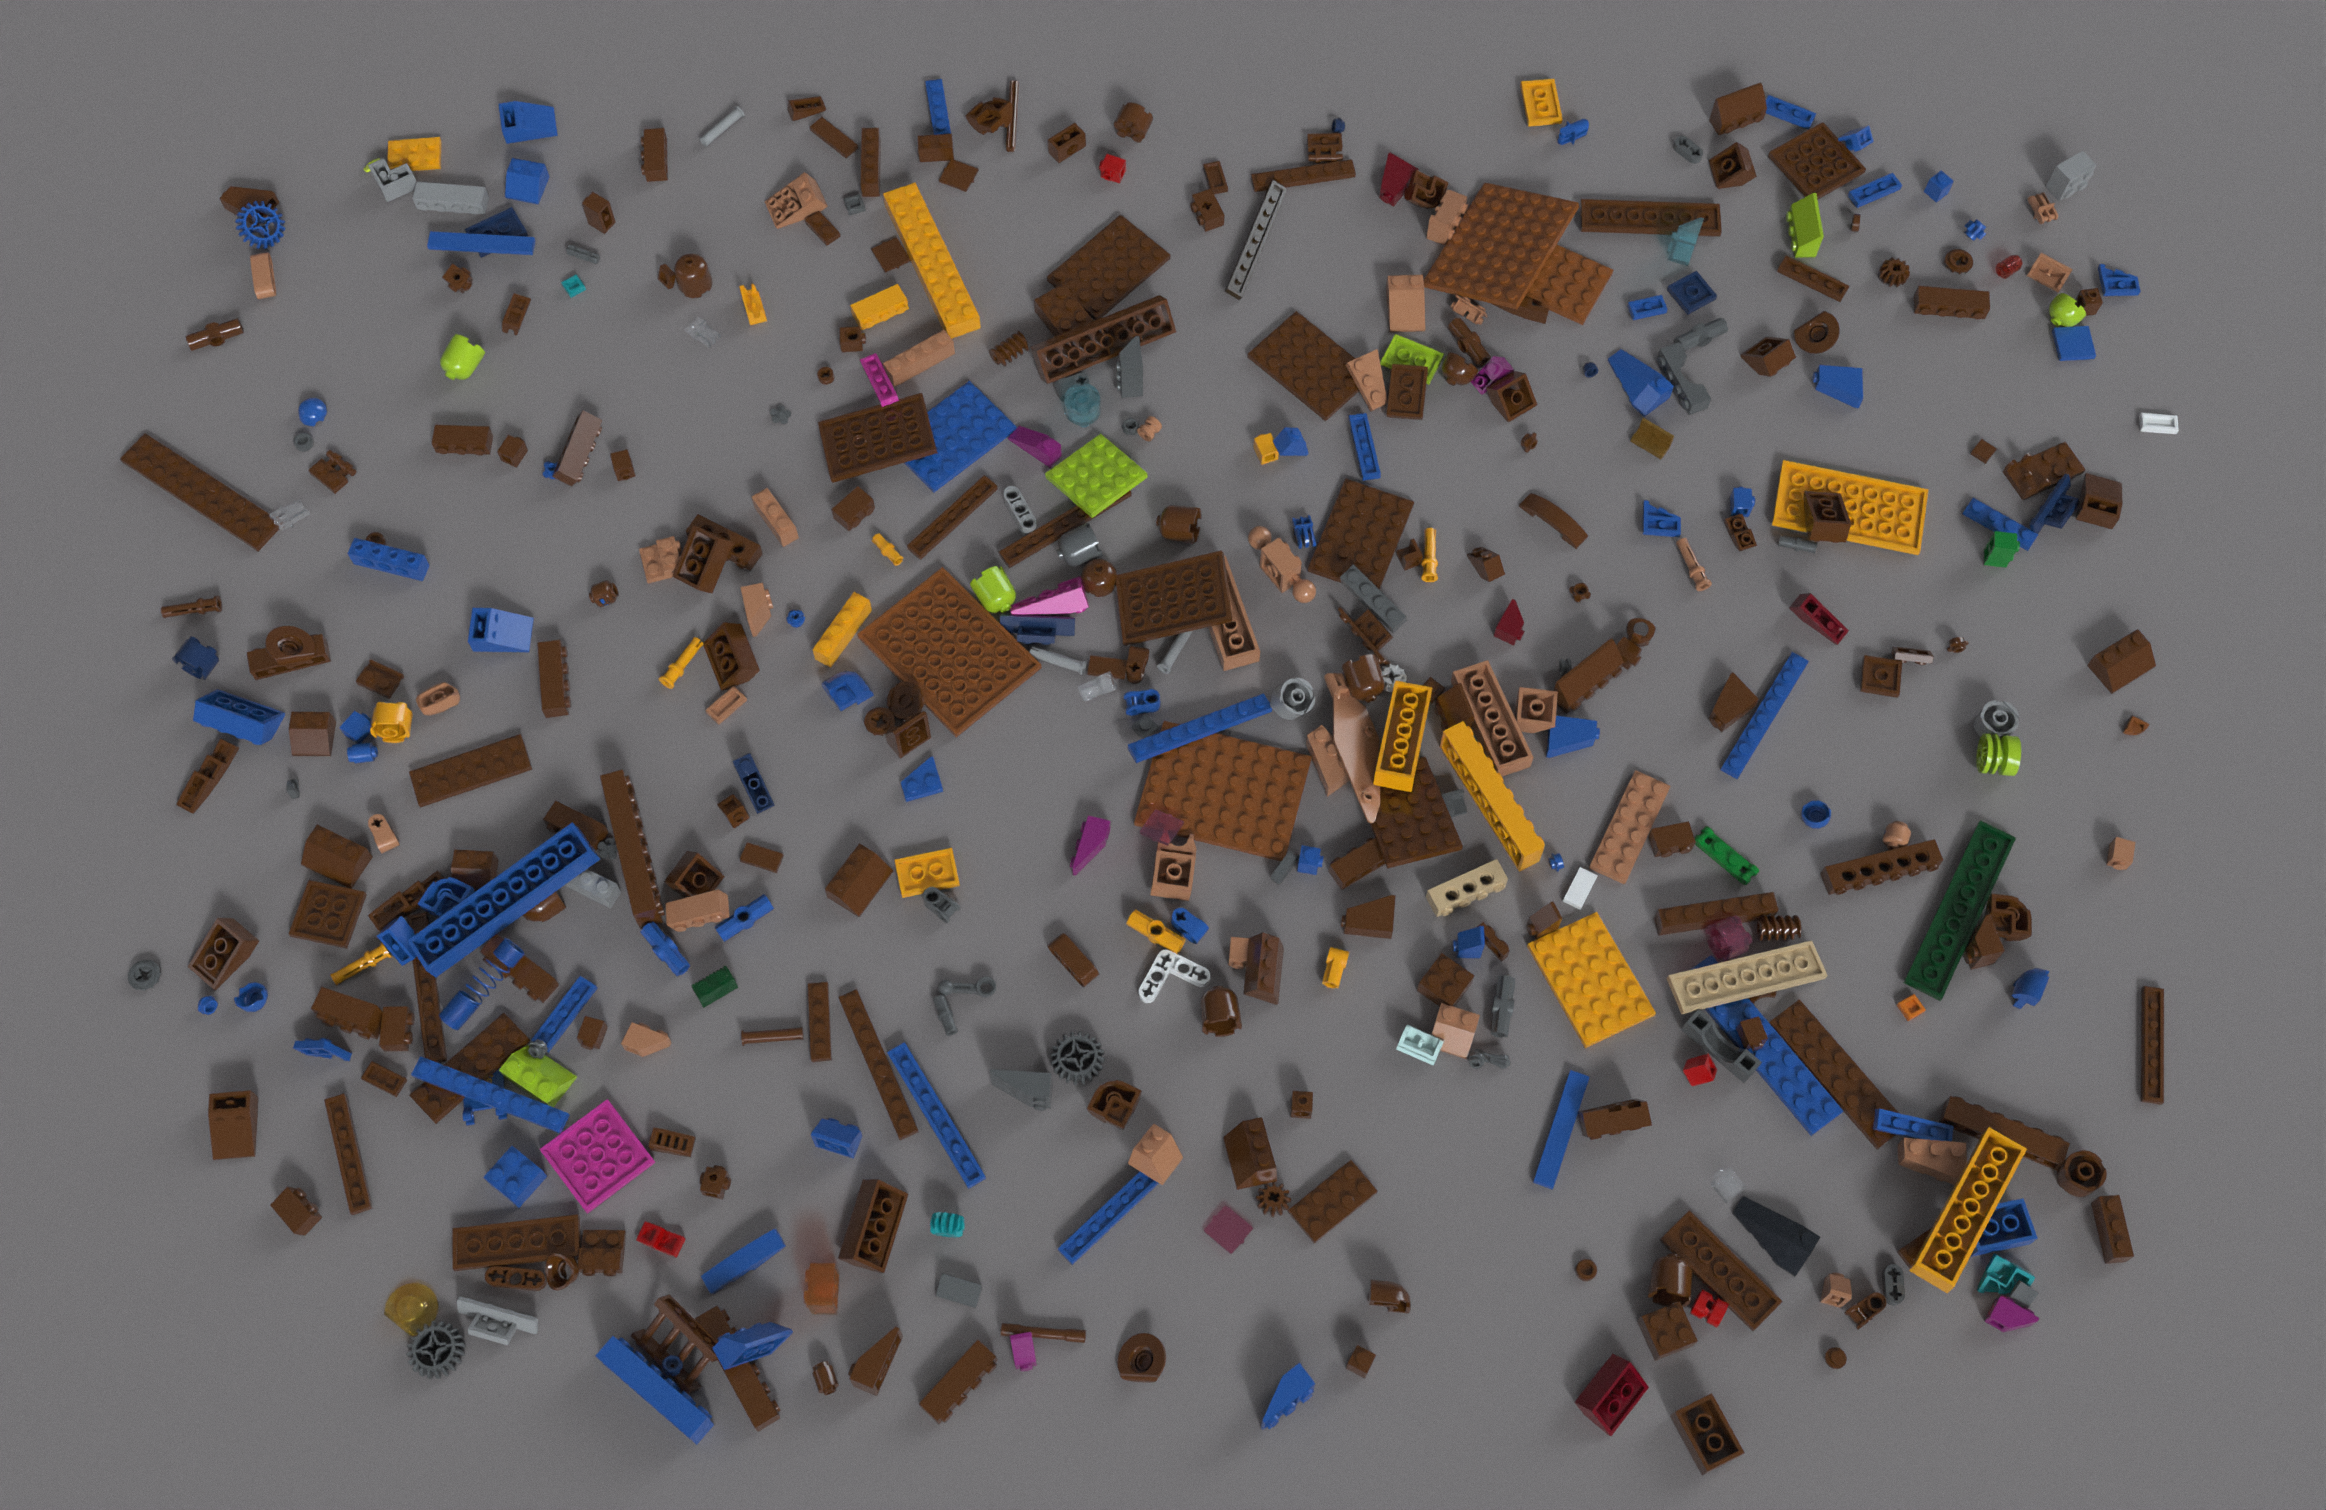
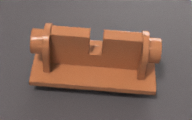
M1455 296L1457 302L1454 301L1451 305L1454 312L1463 317L1466 312H1469L1466 319L1475 325L1483 323V316L1485 318L1488 317L1485 312L1486 309L1478 304L1474 306L1467 297Z

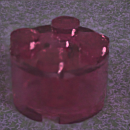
M1736 915L1726 917L1706 928V934H1709L1710 937L1707 940L1709 948L1718 959L1723 958V962L1746 953L1749 950V944L1752 943L1751 935L1745 931L1740 918Z

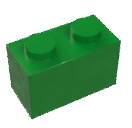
M1994 531L1984 548V565L2006 568L2009 562L2013 561L2014 554L2020 548L2017 534Z

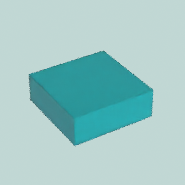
M577 275L561 282L562 287L570 298L586 290Z

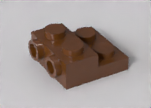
M583 1230L582 1247L579 1248L578 1257L579 1272L584 1276H595V1273H603L604 1276H616V1273H622L626 1231Z

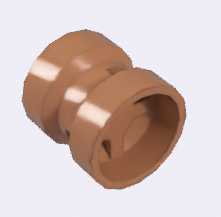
M1149 416L1145 420V424L1137 429V432L1141 438L1150 442L1155 437L1154 434L1162 429V425L1156 418Z

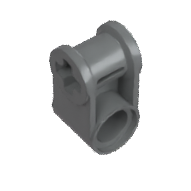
M1085 373L1061 378L1054 384L1062 402L1069 398L1071 400L1085 395L1090 391L1089 377Z
M929 887L923 893L926 908L945 923L950 921L949 918L955 911L960 910L957 902L935 887ZM936 896L937 899L935 901H929L928 897Z

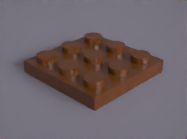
M309 880L290 928L289 936L347 949L366 899V892Z

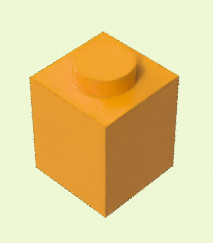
M1271 433L1260 434L1254 438L1253 448L1261 465L1278 460L1279 452L1273 443L1274 438Z

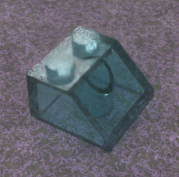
M1700 217L1680 225L1677 233L1673 232L1667 253H1670L1669 261L1685 266L1689 265L1704 218Z

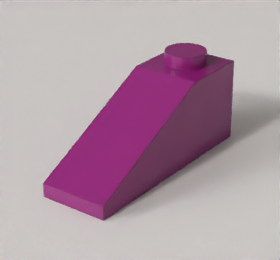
M1018 426L1008 437L1009 441L1049 468L1062 456L1061 444L1046 434Z

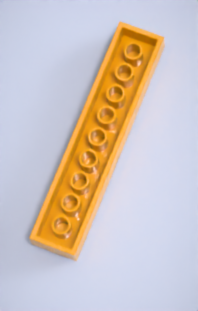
M914 182L883 193L886 210L911 259V263L942 329L947 332L951 339L980 329V316L916 183Z

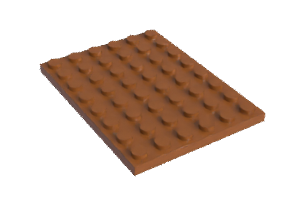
M1484 183L1463 216L1459 226L1456 227L1452 239L1448 240L1423 280L1424 288L1518 309L1579 208L1578 202Z
M943 567L857 634L858 638L901 682L913 683L922 690L924 705L956 738L1042 668V665Z
M1164 721L1161 732L1180 724ZM1218 733L1154 756L1152 759L1134 825L1159 832L1168 830V834L1183 838H1189L1190 834H1194V840L1282 861L1288 851L1312 756Z

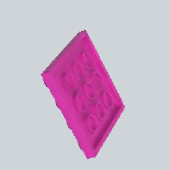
M608 1099L539 1149L587 1214L656 1163Z

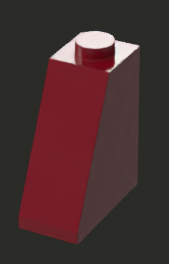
M1390 152L1387 157L1381 184L1380 199L1394 207L1404 195L1405 189L1409 187L1413 171L1418 170V168Z

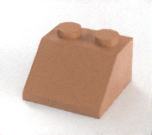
M763 582L740 587L747 620L753 637L759 634L770 619V609H773L769 589L764 588Z
M1519 687L1515 719L1521 732L1536 733L1555 727L1557 691Z
M1441 1003L1432 1032L1433 1036L1444 1040L1440 1051L1467 1059L1480 1015Z
M1153 1124L1134 1147L1128 1164L1163 1185L1182 1161L1183 1156L1172 1135Z

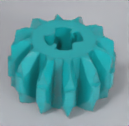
M934 1213L930 1219V1232L942 1237H961L965 1228V1219L963 1216L953 1213Z

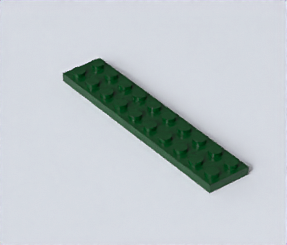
M1981 820L1978 822L1906 975L1904 984L1938 1001L1942 1000L2016 837Z

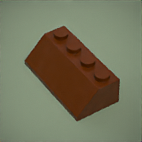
M1612 638L1556 682L1553 691L1558 692L1557 705L1566 714L1571 710H1577L1583 700L1592 698L1598 688L1603 689L1609 683L1608 680L1612 677L1617 678L1622 673L1624 661Z
M863 1179L838 1259L856 1267L884 1273L908 1193L879 1179Z

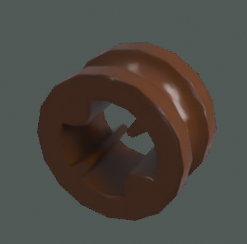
M822 367L817 373L822 384L827 385L834 381L833 370L829 367Z

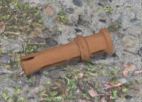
M1687 538L1678 540L1676 545L1690 570L1689 576L1693 578L1696 590H1706L1712 585V582L1707 579L1704 567L1698 563Z

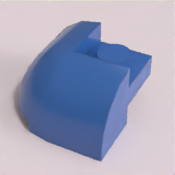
M852 671L837 673L821 683L827 695L834 701L840 711L854 703L859 705L874 696L863 678Z
M448 877L447 879L433 882L427 888L418 905L434 917L440 918L472 895L474 889L455 878Z
M2034 968L2022 973L2012 985L2015 987L2011 995L2015 999L2013 1006L2019 1009L2026 1003L2035 1006L2041 1000L2049 980L2048 974L2050 971Z

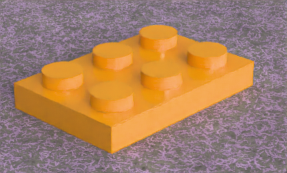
M1555 79L1521 81L1520 88L1528 127L1562 124L1563 118Z
M431 137L388 141L387 164L390 170L406 163L411 171L441 169V138Z
M952 848L895 859L902 898L923 894L929 887L943 890L960 886Z

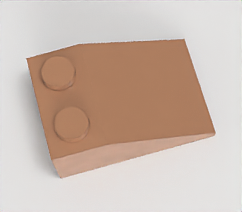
M1423 275L1388 276L1386 294L1390 332L1425 331Z

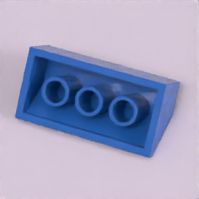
M217 689L195 700L193 721L200 723L204 727L217 729L221 733L234 735L238 739L251 741L255 745H262L273 738L285 717V713Z

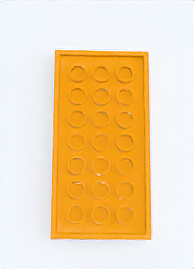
M1783 460L1772 526L1807 532L1804 491L1841 493L1851 522L1847 541L1919 555L1929 489Z

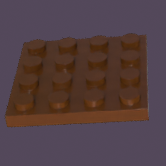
M1823 122L1775 148L1768 154V157L1805 197L1816 193L1817 200L1864 174L1866 171L1861 162L1841 141H1838L1836 135Z

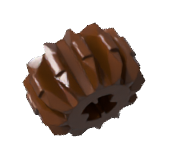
M1891 257L1889 260H1885L1880 267L1879 279L1883 280V284L1888 283L1890 287L1892 285L1896 287L1900 286V284L1904 285L1910 276V266L1905 265L1906 260L1901 262L1899 258L1895 260Z
M1272 1182V1187L1267 1183L1264 1184L1265 1189H1258L1260 1195L1256 1196V1201L1260 1203L1257 1207L1258 1209L1264 1208V1215L1270 1211L1271 1217H1274L1277 1211L1278 1215L1281 1216L1283 1215L1282 1209H1289L1286 1203H1290L1291 1198L1287 1197L1289 1190H1283V1183L1279 1187H1276V1182ZM1270 1196L1277 1198V1202L1270 1200Z

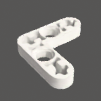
M1162 950L1157 955L1139 988V998L1144 1003L1153 1002L1169 973L1198 987H1205L1210 982V972L1205 967L1170 950ZM1169 956V961L1165 963L1164 969L1161 968L1163 964L1162 958ZM1181 964H1186L1189 966V971L1181 973L1178 967ZM1194 968L1195 974H1193L1192 977H1190ZM1154 972H1160L1163 977L1159 981H1154L1151 975ZM1205 974V979L1199 981L1197 975ZM1150 984L1153 985L1151 989L1152 996L1148 995L1145 997L1143 991L1147 992Z

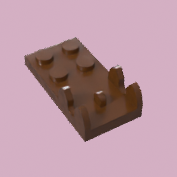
M2065 441L2033 456L2027 453L2018 463L2015 459L2012 460L2003 470V474L2021 499L2025 500L2056 486L2058 480L2062 479L2064 474H2069L2070 479L2083 474L2086 469Z

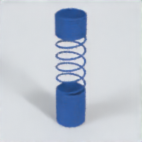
M505 938L493 951V954L507 966L508 971L496 967L491 961L486 959L498 971L501 979L491 976L479 967L492 980L495 986H488L472 975L486 989L488 994H481L465 983L469 989L475 992L481 1002L478 1003L471 995L459 990L439 1013L440 1019L454 1030H459L478 1009L479 1005L482 1004L480 995L484 997L489 996V991L486 987L496 988V983L493 979L503 980V975L500 971L509 973V967L514 968L519 960H521L525 953L514 942Z

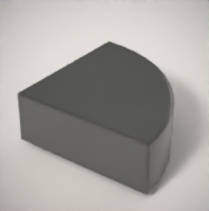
M297 779L287 781L286 791L292 799L299 798L300 796L299 781Z

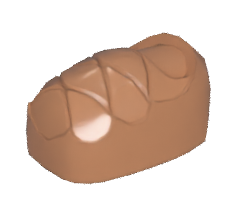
M443 682L419 694L416 702L424 715L430 716L458 705L460 694L455 687Z

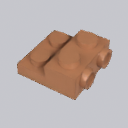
M674 536L656 540V545L639 549L648 584L672 578L680 559L679 551H682L679 540L675 541Z

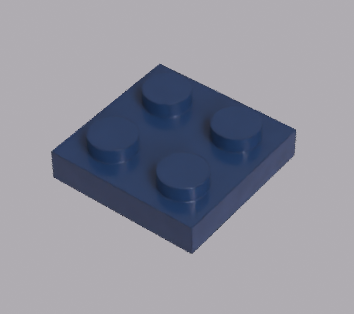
M1697 270L1667 287V291L1687 315L1713 302L1717 298L1716 293Z

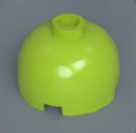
M2065 293L2058 294L2049 305L2051 322L2057 327H2073L2086 316V312L2082 306L2078 308L2075 305L2077 301Z

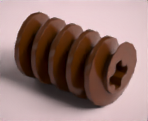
M1017 331V334H1012L1011 337L1006 338V341H1002L994 349L991 348L989 354L997 365L1002 364L1005 367V360L1011 363V356L1017 359V352L1023 355L1022 349L1028 352L1029 347L1024 335Z
M1778 915L1776 918L1774 916H1769L1768 918L1762 916L1758 919L1757 923L1759 941L1763 940L1764 935H1766L1768 941H1770L1771 935H1774L1775 940L1779 939V935H1782L1783 940H1786L1788 934L1791 940H1794L1795 934L1800 938V918L1798 915H1793L1792 918L1790 915H1786L1784 918L1781 915Z

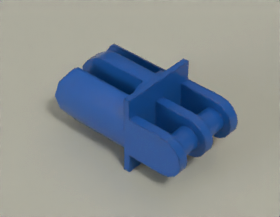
M1581 119L1571 124L1567 121L1566 126L1560 129L1557 140L1558 144L1564 145L1571 142L1574 145L1575 140L1586 136L1589 128L1588 120Z
M1308 515L1306 518L1300 516L1299 519L1292 518L1294 536L1296 535L1298 548L1302 549L1301 535L1305 548H1309V536L1312 547H1316L1311 516Z

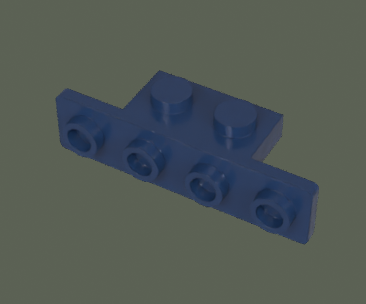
M2064 474L2062 479L2058 480L2053 492L2049 493L2044 505L2040 506L2035 518L2031 519L2030 528L2034 533L2038 534L2044 525L2062 529L2079 505V498L2065 495L2071 487L2069 474Z
M1001 614L1000 624L1009 633H1016L1017 642L1024 644L1034 642L1049 645L1055 643L1056 635H1075V618L1007 614Z

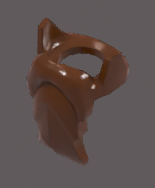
M1633 618L1626 626L1627 639L1639 647L1648 646L1656 627L1646 619ZM1639 622L1645 623L1648 626V633L1645 636L1634 633L1635 624Z

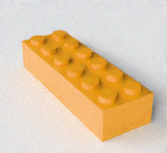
M1395 680L1373 785L1412 792L1432 687Z

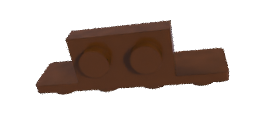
M1339 607L1338 611L1341 613L1339 617L1346 624L1349 622L1352 626L1351 631L1357 637L1361 636L1364 640L1362 644L1369 651L1372 649L1375 656L1378 657L1379 663L1391 664L1380 649L1393 636L1371 610L1368 609L1355 621L1344 608Z

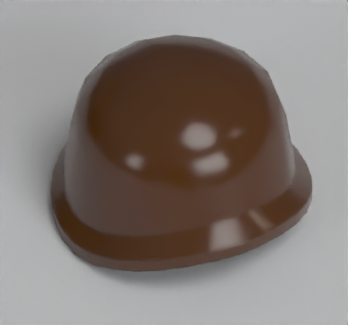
M554 1253L548 1257L545 1273L550 1288L556 1291L562 1290L577 1279L579 1275L578 1263L573 1257L560 1253Z

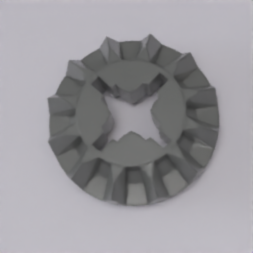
M151 960L138 961L128 972L129 984L136 990L145 991L146 989L153 988L159 982L160 975H162L160 967ZM142 970L148 974V980L142 978Z

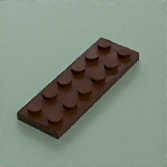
M519 734L409 771L418 805L421 808L533 769L523 737Z
M502 1013L444 1065L485 1081L506 1062L511 1054L523 1048L530 1039L505 1013ZM428 1082L421 1084L409 1095L435 1124L465 1098Z
M1690 1210L1660 1239L1673 1254H1677L1680 1258L1687 1261L1692 1268V1272L1718 1298L1729 1303L1728 1308L1752 1331L1783 1302Z
M577 1214L453 1228V1270L462 1271L492 1266L547 1261L548 1257L554 1253L578 1258L580 1248V1216Z

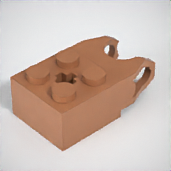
M1163 830L1162 837L1157 845L1150 895L1189 901L1197 850L1194 834H1190L1185 845L1175 846L1169 840L1168 830Z

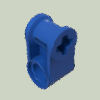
M1154 689L1130 691L1123 696L1127 705L1125 712L1130 716L1156 712L1161 707L1159 692ZM1150 699H1155V700H1156V701L1153 702V703L1148 702V700H1150Z
M1177 908L1172 913V927L1193 944H1197L1209 929L1202 920L1196 918L1184 908ZM1181 917L1184 918V921H1183V920L1177 921V918H1178V919H1180Z

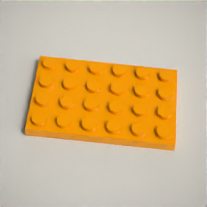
M1597 912L1527 944V948L1585 1049L1655 1016L1654 1008Z

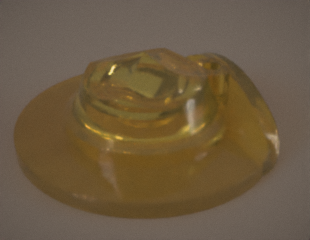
M419 1283L406 1284L391 1294L386 1303L384 1315L410 1336H417L416 1329L423 1331V1324H427L430 1327L431 1322L435 1321L438 1314V1300L435 1293L427 1286Z

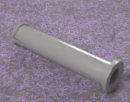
M735 106L733 111L699 138L700 142L707 147L738 119L744 118L745 114L742 109Z
M1193 631L1177 635L1162 662L1157 665L1161 672L1165 674L1171 672L1172 665Z
M1032 646L1030 654L1035 659L1080 672V675H1083L1087 665L1085 660L1082 662Z

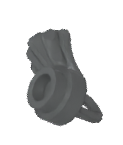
M1481 1049L1473 1050L1468 1059L1470 1066L1475 1069L1482 1067L1484 1062L1494 1064L1502 1069L1507 1068L1511 1063L1508 1055L1490 1054Z

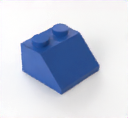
M512 158L506 172L505 198L539 204L549 180L546 165Z
M822 1118L812 1131L811 1137L815 1147L854 1159L862 1139V1133L855 1125L847 1124L845 1126L836 1119L828 1118L826 1120Z

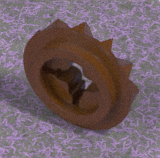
M1954 249L1947 253L1944 263L1947 264L1946 269L1950 268L1952 273L1958 272L1960 275L1971 270L1973 258L1964 250ZM1961 259V263L1956 265V262Z
M883 707L870 710L864 719L867 731L874 736H883L890 728L894 727L895 723L893 713ZM883 717L884 724H880V726L877 727V723L875 721H879Z

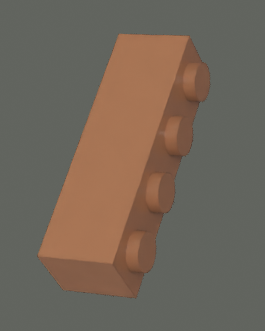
M942 330L884 362V370L890 382L896 387L954 355V342L947 332Z

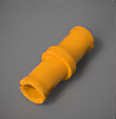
M880 533L873 536L872 542L881 550L883 556H887L895 566L902 563L904 558L894 549L892 543H888Z

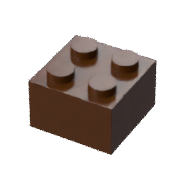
M1441 953L1419 982L1417 991L1439 1007L1441 1003L1455 1007L1471 986L1475 975Z
M1680 1301L1643 1315L1637 1321L1655 1361L1693 1347L1698 1342Z

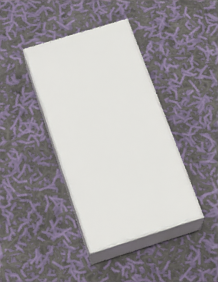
M2141 413L2139 415L2140 431L2177 434L2179 431L2178 417L2176 415Z
M1580 867L1563 902L1581 910L1598 875Z

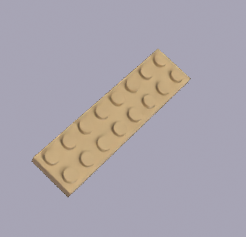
M1808 941L1672 974L1666 979L1681 1014L1697 1011L1698 1009L1702 1010L1823 980L1828 975L1813 942Z

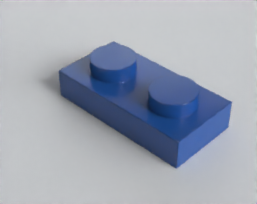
M1662 295L1631 301L1627 305L1633 320L1665 314L1668 310Z

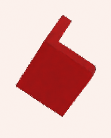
M1708 1053L1687 1059L1683 1072L1690 1085L1696 1086L1714 1081L1717 1068Z

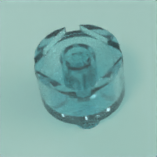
M1076 384L1066 391L1064 399L1065 415L1069 421L1081 427H1087L1099 418L1101 401L1099 392L1094 386L1090 384Z

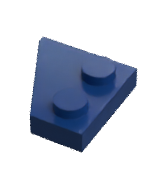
M2099 264L2098 273L2103 296L2139 295L2141 291L2137 276L2126 274L2118 269L2112 271L2105 268L2104 264Z
M1644 500L1643 535L1680 537L1681 517L1670 514L1661 507L1657 509L1650 505L1649 501Z
M933 756L901 781L906 802L943 792Z
M305 1038L304 1041H295L293 1049L308 1056L332 1059L333 1055L344 1061H350L352 1053L331 1044L332 1041L326 1038H320L319 1040Z

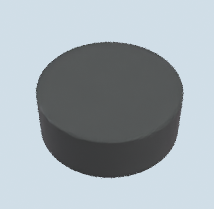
M300 433L293 440L296 449L301 452L310 450L314 444L313 439L307 433Z

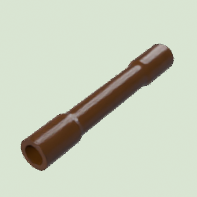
M1002 1323L1001 1336L1010 1337L1011 1335L1031 1332L1033 1338L1056 1339L1085 1343L1086 1330L1031 1327Z

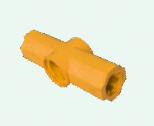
M1136 909L1131 913L1126 923L1129 927L1148 937L1150 942L1160 944L1176 954L1181 951L1186 942L1185 938L1166 928L1161 921L1153 920ZM1154 929H1158L1161 931V933L1155 935L1151 933V931Z

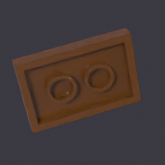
M1392 364L1387 417L1423 420L1428 367Z

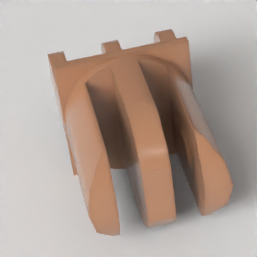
M2044 192L2028 197V202L2035 213L2033 218H2037L2040 224H2044L2045 221L2050 222L2051 219H2058V213L2054 208L2055 203L2051 204Z

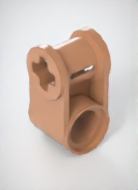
M375 814L369 818L368 826L381 854L400 845L384 816Z

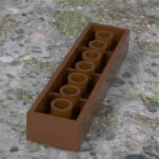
M1158 295L1030 346L1041 380L1049 384L1118 356L1135 336H1139L1141 347L1177 331L1167 299Z
M623 769L600 775L633 916L640 929H643L648 923L655 922L657 925L664 923L662 916L665 915V911L659 899L661 895L655 882L657 880L654 869H652V858L647 849L646 835L642 829L644 825L642 818L639 816L638 811L640 809L634 796L636 794L634 785L631 783L630 776H626Z

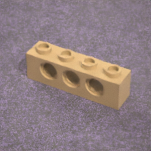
M1496 859L1427 890L1426 899L1436 917L1441 915L1447 916L1458 907H1467L1471 901L1476 899L1478 901L1482 900L1493 891L1495 893L1502 891L1507 884L1508 878ZM1485 879L1490 884H1483L1480 880ZM1469 887L1472 889V892H1466L1463 888ZM1452 895L1455 899L1449 900L1446 896Z

